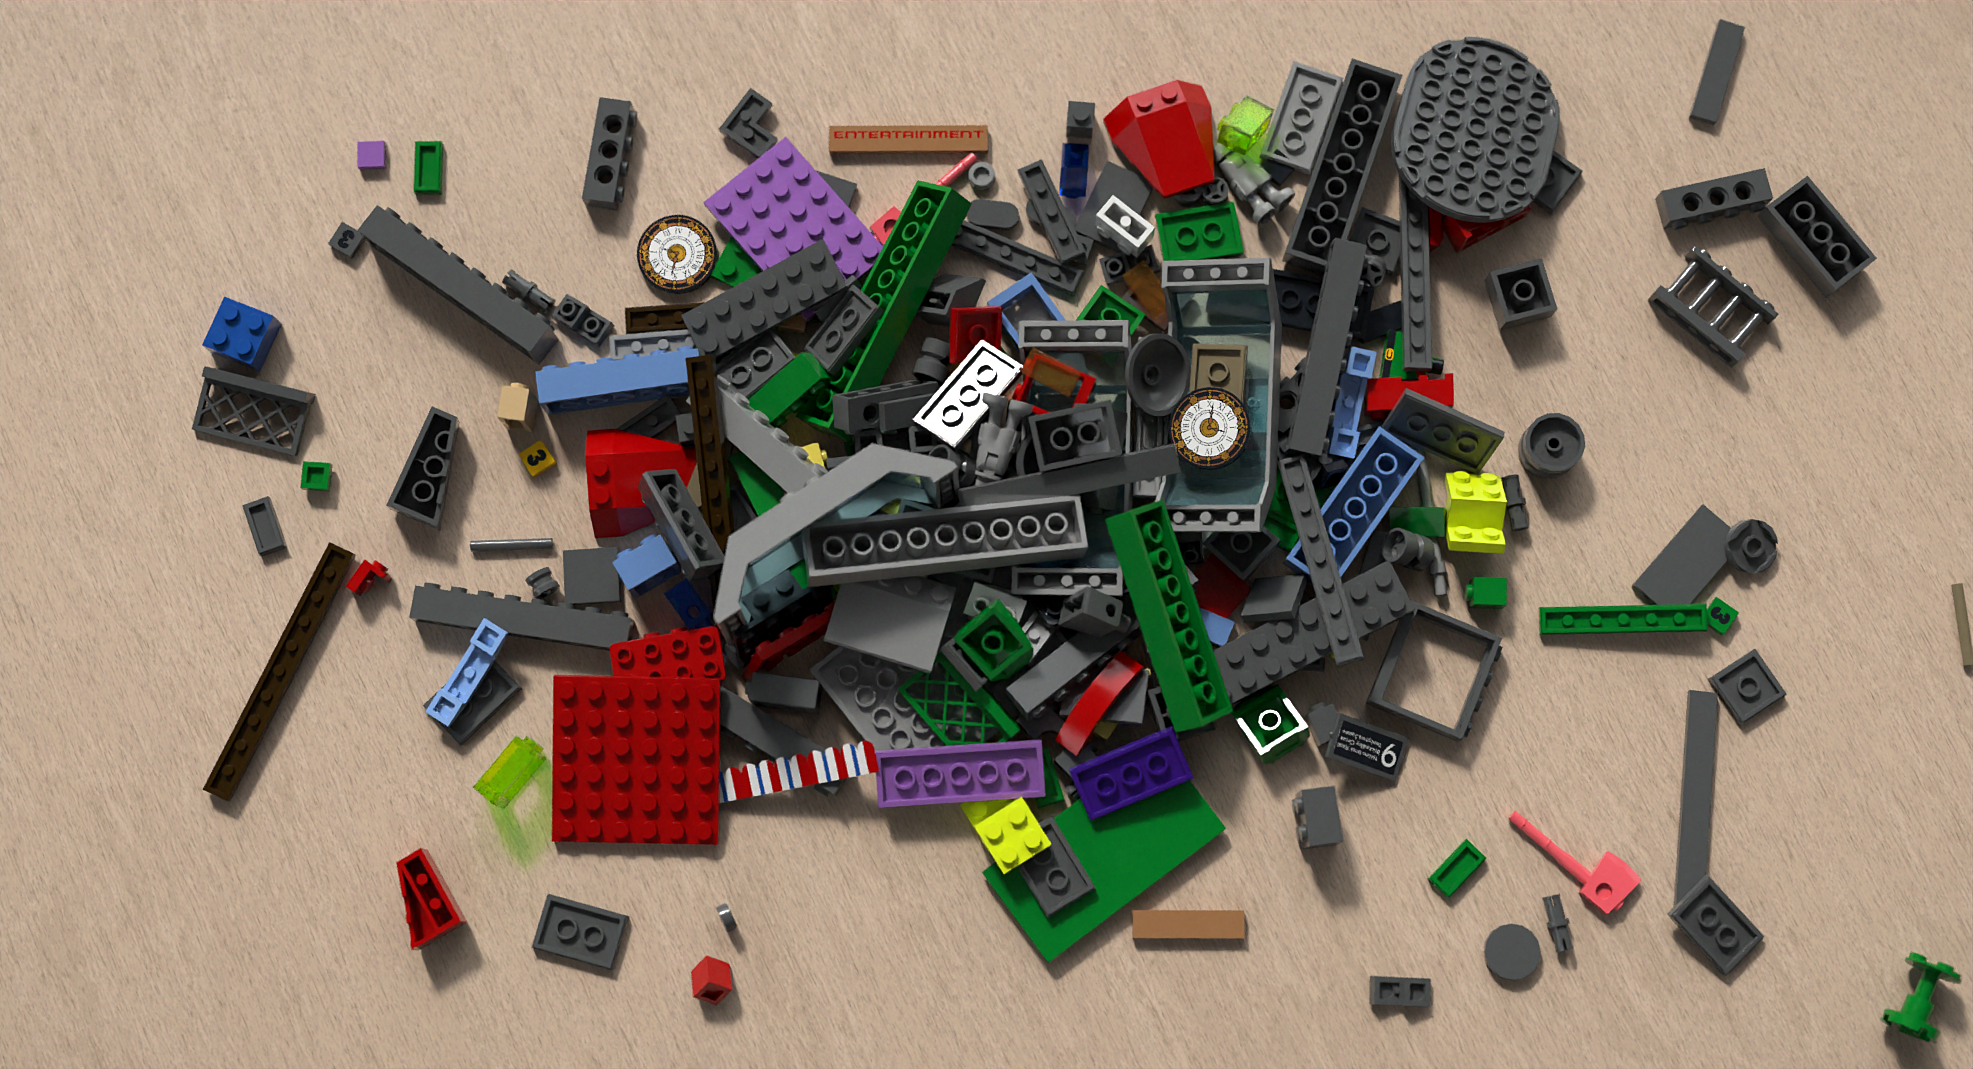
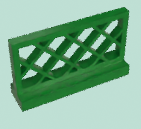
M942 651L936 655L933 665L939 661L946 669V681L930 680V673L927 672L926 679H919L925 673L919 670L898 688L900 693L946 746H954V744H984L985 727H996L1004 737L997 743L1007 742L1021 729L984 685L975 691ZM950 675H951L957 682H955V681H949ZM914 682L926 683L925 699L913 698L907 691V688ZM930 683L945 684L944 700L929 699ZM949 685H960L963 688L964 702L948 701ZM968 695L974 702H967ZM918 702H924V709ZM928 703L944 704L943 720L932 719L928 715ZM948 704L963 705L962 721L947 720ZM967 706H978L983 711L982 723L966 722ZM986 716L992 723H986ZM936 723H943L942 730ZM946 724L962 725L961 741L950 740L946 736ZM966 725L982 726L981 742L965 741Z

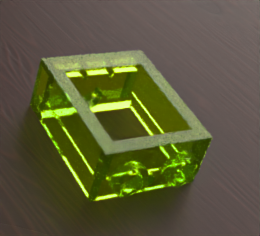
M516 735L473 788L493 805L505 809L547 759L541 753L544 748L528 736L522 739Z

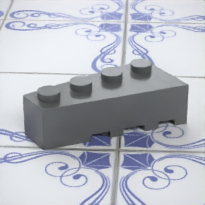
M433 406L431 407L387 503V507L390 510L439 531L441 529L460 424L456 416Z

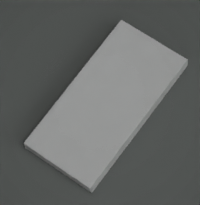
M1293 61L1259 158L1263 160L1270 159L1295 168L1294 170L1309 175L1343 78ZM1276 149H1278L1288 158L1273 153Z

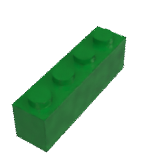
M800 353L749 399L750 403L748 405L755 411L759 410L769 418L768 423L774 428H780L787 422L786 417L790 413H796L806 405L805 400L823 391L826 387L824 383L831 377L812 353Z

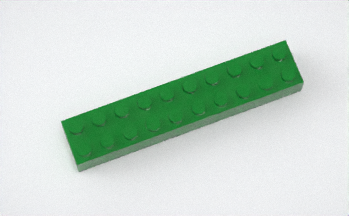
M917 180L861 289L885 312L835 376L824 368L831 377L824 383L826 385L825 389L819 394L811 395L805 400L806 405L796 415L798 419L815 430L849 442L851 441L853 435L846 434L845 430L834 427L832 395L877 387L881 384L899 345L905 337L921 302L972 205L971 202L953 188Z

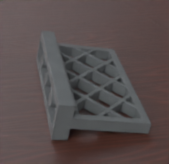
M204 366L202 377L205 378L192 430L297 456L310 404L314 403L316 394ZM211 384L220 386L225 397L215 403L209 397ZM226 388L232 389V390H235V391H233V392H231V393L229 394V392H228V390H227ZM243 392L246 393L251 403L239 410L232 397ZM252 395L259 396L260 398L255 400ZM265 399H271L276 410L264 416L258 404ZM228 400L235 413L222 419L216 407ZM278 401H279V402L286 403V404L283 405V406H280L279 403H278ZM292 405L301 407L299 418L290 423L284 410ZM254 407L260 420L248 426L242 413ZM212 410L218 423L210 428L201 426L203 415ZM280 414L286 426L274 433L267 420ZM238 417L244 429L237 434H231L226 423ZM263 423L270 436L262 441H258L251 430ZM222 427L223 431H219L216 429ZM287 430L293 436L291 449L282 447L277 436ZM247 433L249 438L243 437L242 435ZM273 439L275 445H274V444L267 443V442H269V441H271V440Z

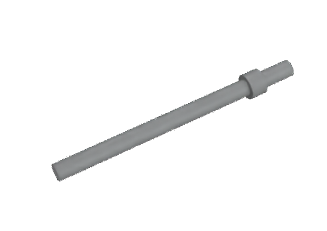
M1414 446V451L1425 457L1417 468L1422 506L1434 507L1426 451ZM1428 537L1432 540L1435 549L1433 560L1429 565V572L1433 576L1436 596L1447 595L1444 579L1446 566L1441 558L1439 538Z

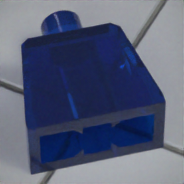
M687 578L664 593L689 630L694 627L699 629L713 626L708 618L712 613ZM691 606H696L699 610L700 615L697 618H692L689 614L688 609Z

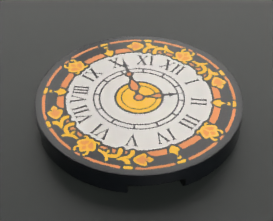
M669 215L656 220L644 231L637 247V261L644 278L654 288L674 294H686L703 286L711 277L710 274L718 258L717 246L709 229L699 220L686 215Z
M1216 387L1201 388L1187 394L1178 402L1169 421L1171 444L1175 443L1179 457L1189 465L1210 470L1221 469L1235 462L1246 450L1245 448L1250 439L1252 429L1249 412L1240 399L1231 392Z

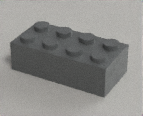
M1808 175L1766 206L1758 215V218L1825 298L1877 259Z

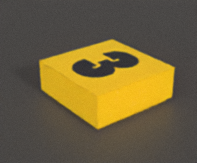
M539 440L518 454L533 478L557 464L542 440Z

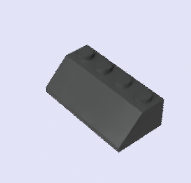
M677 470L646 471L642 474L638 489L642 494V500L652 512L656 526L663 532L668 541L670 551L677 557L681 570L689 581L704 580L723 567L725 556Z

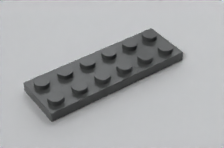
M822 239L681 316L701 356L715 355L716 360L849 287L825 240Z

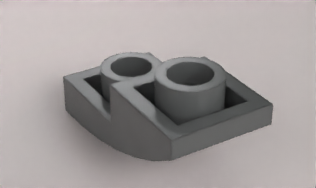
M1152 245L1146 246L1138 257L1131 253L1128 255L1122 251L1099 259L1107 285L1126 282L1161 272Z
M569 294L565 295L552 314L555 319L598 347L602 345L615 326L611 321L592 311L587 305Z

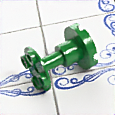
M1910 952L1909 957L1905 958V962L1923 972L1914 995L1907 994L1900 1012L1885 1009L1881 1021L1890 1027L1893 1022L1898 1024L1899 1031L1925 1042L1932 1041L1937 1043L1941 1032L1928 1024L1935 1005L1930 1001L1939 979L1961 984V975L1954 972L1955 968L1948 964L1938 962L1937 965L1926 962V957Z

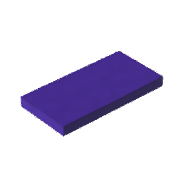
M1172 726L1069 768L1090 821L1194 779Z

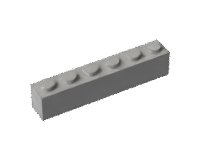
M717 375L724 436L787 493L792 491L797 493L804 488V484L809 479L815 476L820 478L828 473L822 465L814 464L808 459L809 454L803 448L797 445L794 446L789 442V436L783 430L768 423L769 418L764 413L751 408L748 405L750 402L745 396L732 391L729 388L730 383L726 379ZM689 396V398L686 400V402L689 403V404H690V396Z

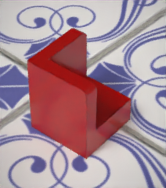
M706 955L691 971L693 998L717 1006L732 991L730 965L727 962Z

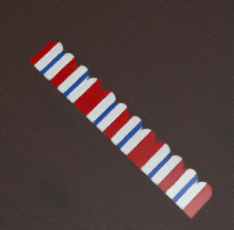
M864 740L858 744L857 749L852 744L844 745L841 748V753L837 748L830 747L826 749L824 756L817 750L810 752L807 758L802 754H796L792 757L791 763L787 758L780 757L775 761L774 765L768 760L762 761L758 769L753 764L744 765L741 771L736 767H730L726 770L725 775L720 771V803L879 772L874 746L870 741Z

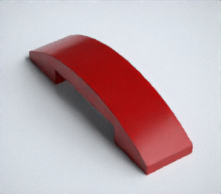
M1122 651L1117 654L1080 698L1055 740L1078 757L1094 736L1092 732L1124 689H1129L1144 667Z

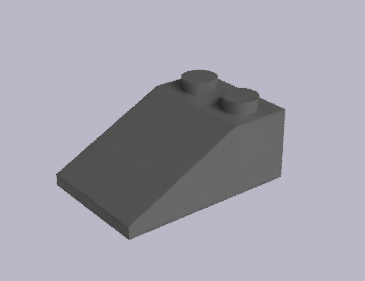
M1111 400L1028 417L1040 472L1122 455Z

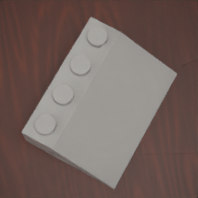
M920 576L842 583L824 641L931 673L957 588Z

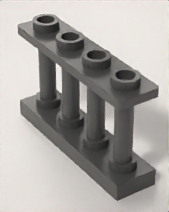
M1693 246L1685 255V258L1690 261L1689 265L1669 288H1664L1660 285L1649 297L1648 301L1732 368L1745 355L1741 350L1742 343L1762 320L1766 324H1770L1778 316V313L1770 302L1757 297L1749 285L1736 280L1728 268L1716 264L1707 251ZM1700 269L1711 280L1690 305H1685L1678 299L1677 294ZM1721 286L1732 295V298L1711 322H1706L1699 316L1698 311ZM1742 303L1754 314L1732 339H1727L1720 333L1719 328Z

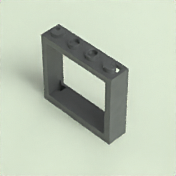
M1411 600L1415 610L1413 613L1399 619L1366 704L1458 742L1463 739V736L1467 738L1469 731L1472 729L1473 722L1470 721L1473 711L1478 712L1482 704L1483 697L1479 695L1483 686L1488 687L1493 672L1489 670L1493 661L1497 662L1501 656L1503 647L1499 645L1502 638ZM1415 616L1486 646L1454 729L1382 699Z

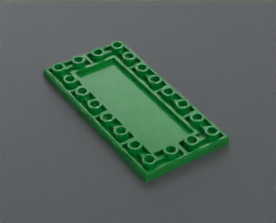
M1190 780L1090 821L1080 798L1053 819L1094 884V890L1047 917L1017 867L1003 874L998 864L994 862L982 871V874L1049 963L1223 832L1226 827Z

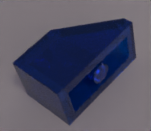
M1062 143L1059 196H1066L1071 199L1086 197L1089 144Z

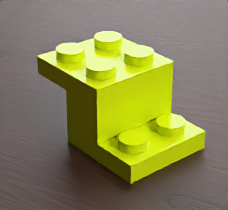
M1464 471L1446 472L1444 481L1447 491L1445 507L1447 510L1446 539L1449 550L1504 554L1506 543L1502 529L1507 500L1500 476L1492 473H1482L1480 475L1468 474Z
M1022 797L964 802L960 805L1003 874L1008 873L1052 845Z

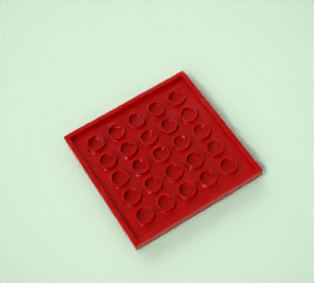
M554 675L552 842L718 845L721 678Z

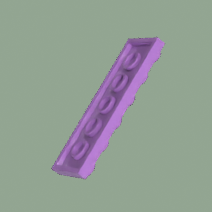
M1041 740L875 751L879 772H876L878 808L1016 799L1020 797H1045Z

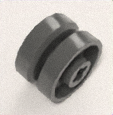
M1547 413L1538 417L1521 435L1518 444L1519 458L1523 466L1531 474L1543 479L1557 478L1566 474L1582 458L1585 449V437L1579 424L1571 417L1560 413Z

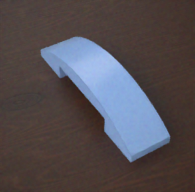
M1349 347L1345 357L1347 362L1344 373L1339 375L1337 384L1341 385L1339 398L1337 401L1333 400L1331 409L1335 411V418L1332 427L1328 429L1329 445L1327 453L1355 458L1360 432H1357V426L1367 379L1372 378L1377 355L1375 351Z
M484 618L469 641L471 645L444 688H440L426 713L450 727L484 680L499 654L508 632Z

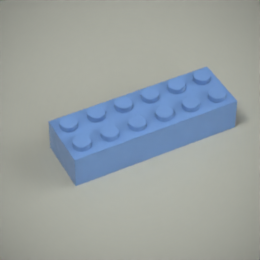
M684 346L678 348L676 352L667 353L666 350H656L650 352L648 356L640 357L639 354H628L620 360L600 358L596 360V363L592 364L579 361L570 363L569 367L559 368L556 365L545 366L542 368V371H535L539 404L547 415L658 400L667 394L670 398L689 395L685 358L701 356L698 348L693 349L692 346Z
M1380 426L1320 509L1340 578L1425 458ZM1299 539L1283 564L1297 574L1305 573L1308 581L1313 584Z

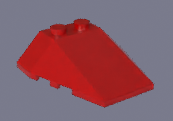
M1175 80L1127 96L1103 118L1113 145L1116 148H1120L1127 156V160L1143 173V177L1163 199L1214 183L1212 108L1203 86Z
M615 428L587 430L585 459L588 501L595 539L623 537L638 529L654 524L655 518L650 509L644 504L642 494L638 489L642 474L646 471L676 469L687 488L697 464L696 449Z

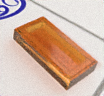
M1144 260L1122 275V279L1153 320L1167 311L1164 291L1161 288L1162 283Z
M1034 347L1020 370L1022 374L1068 398L1082 375V372Z

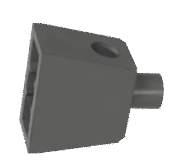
M1087 586L1063 599L1059 626L1095 636H1104L1114 630L1125 633L1130 626L1131 619L1121 614L1123 604L1120 600Z

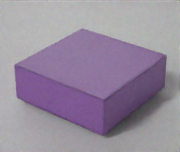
M384 141L357 142L358 169H386V143Z

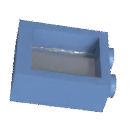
M1032 272L987 302V306L1002 307V330L1019 354V321H1066ZM1032 352V357L1035 354L1040 355L1042 352Z

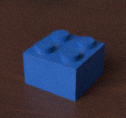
M224 296L202 346L215 355L260 372L282 323L271 314Z

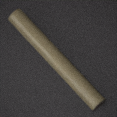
M1963 583L1952 584L1963 665L1971 666L1973 665V647Z

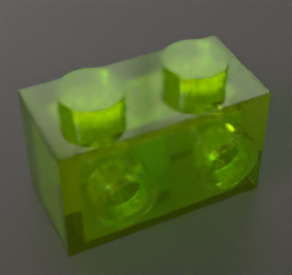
M1246 95L1240 103L1236 102L1233 105L1228 116L1224 115L1217 126V130L1220 131L1217 142L1245 156L1268 130L1274 109Z

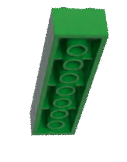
M1164 500L1140 506L1105 519L1175 732L1201 727L1233 712Z

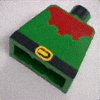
M1389 329L1385 336L1379 378L1402 377L1405 380H1419V375H1426V373L1441 375L1444 359L1432 357V369L1430 372L1403 371L1402 333Z

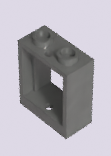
M753 672L752 679L747 678L745 695H748L749 701L754 706L819 715L823 687L816 680Z

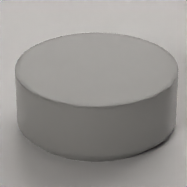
M985 162L974 164L968 173L969 183L977 190L989 189L995 181L994 169Z

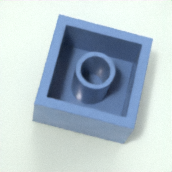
M661 535L646 537L640 542L641 546L634 550L629 548L620 552L616 556L617 559L612 562L628 591L635 599L682 572L680 565Z

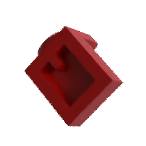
M364 559L345 587L361 596L363 592H368L375 582L373 578L376 574L387 582H390L392 578L386 574L388 568L376 560L371 564Z

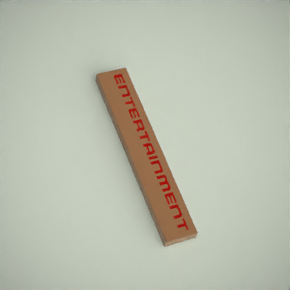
M988 125L829 126V154L988 153Z

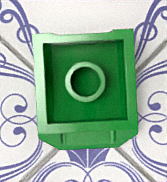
M999 599L993 601L968 621L954 637L959 646L991 681L1009 678L1033 659L1034 648L1018 622Z
M1278 684L1253 694L1234 707L1233 712H1231L1239 728L1263 764L1275 763L1276 760L1294 749L1303 746L1310 737L1307 724Z

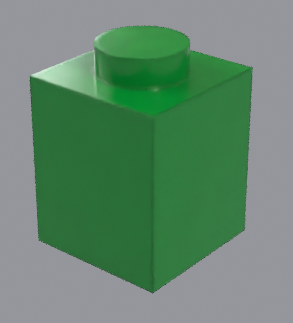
M1473 577L1469 584L1465 585L1464 591L1465 601H1469V608H1504L1507 605V578Z

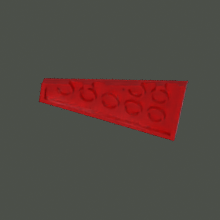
M836 601L823 609L825 612L819 616L812 614L801 621L802 625L800 627L785 629L778 635L779 639L771 643L767 640L755 648L756 652L750 657V663L741 676L745 683L747 678L752 679L753 672L758 673L763 668L769 672L784 659L783 656L785 654L791 657L824 636Z

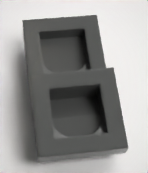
M1370 976L1369 1004L1430 1007L1431 979Z

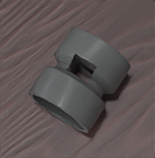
M926 337L920 350L922 358L916 360L912 375L918 379L924 378L936 381L938 386H942L949 374L947 366L953 364L949 362L950 344L939 339Z
M944 444L938 445L930 451L928 456L953 461L958 467L959 489L969 487L976 477L974 473L977 470L976 462L973 458L955 451Z
M1402 528L1390 530L1382 545V554L1385 560L1415 571L1425 570L1431 564L1435 553L1434 544L1431 539Z

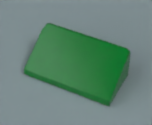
M1391 506L1389 508L1390 530L1402 528L1425 537H1446L1447 510L1443 507Z

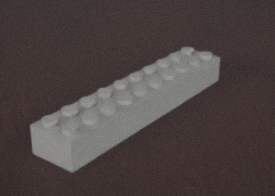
M1080 495L813 522L804 528L801 534L808 587L1084 558L1088 549Z

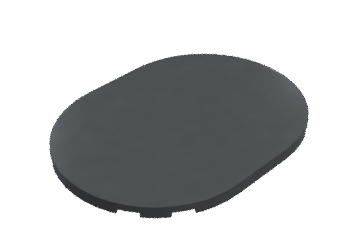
M1465 37L1461 40L1440 42L1417 59L1405 81L1391 135L1394 163L1407 187L1416 197L1432 209L1451 218L1468 222L1485 223L1504 220L1528 207L1537 197L1547 179L1559 130V103L1555 99L1547 76L1541 69L1538 70L1530 63L1528 57L1517 49L1499 41L1480 37Z

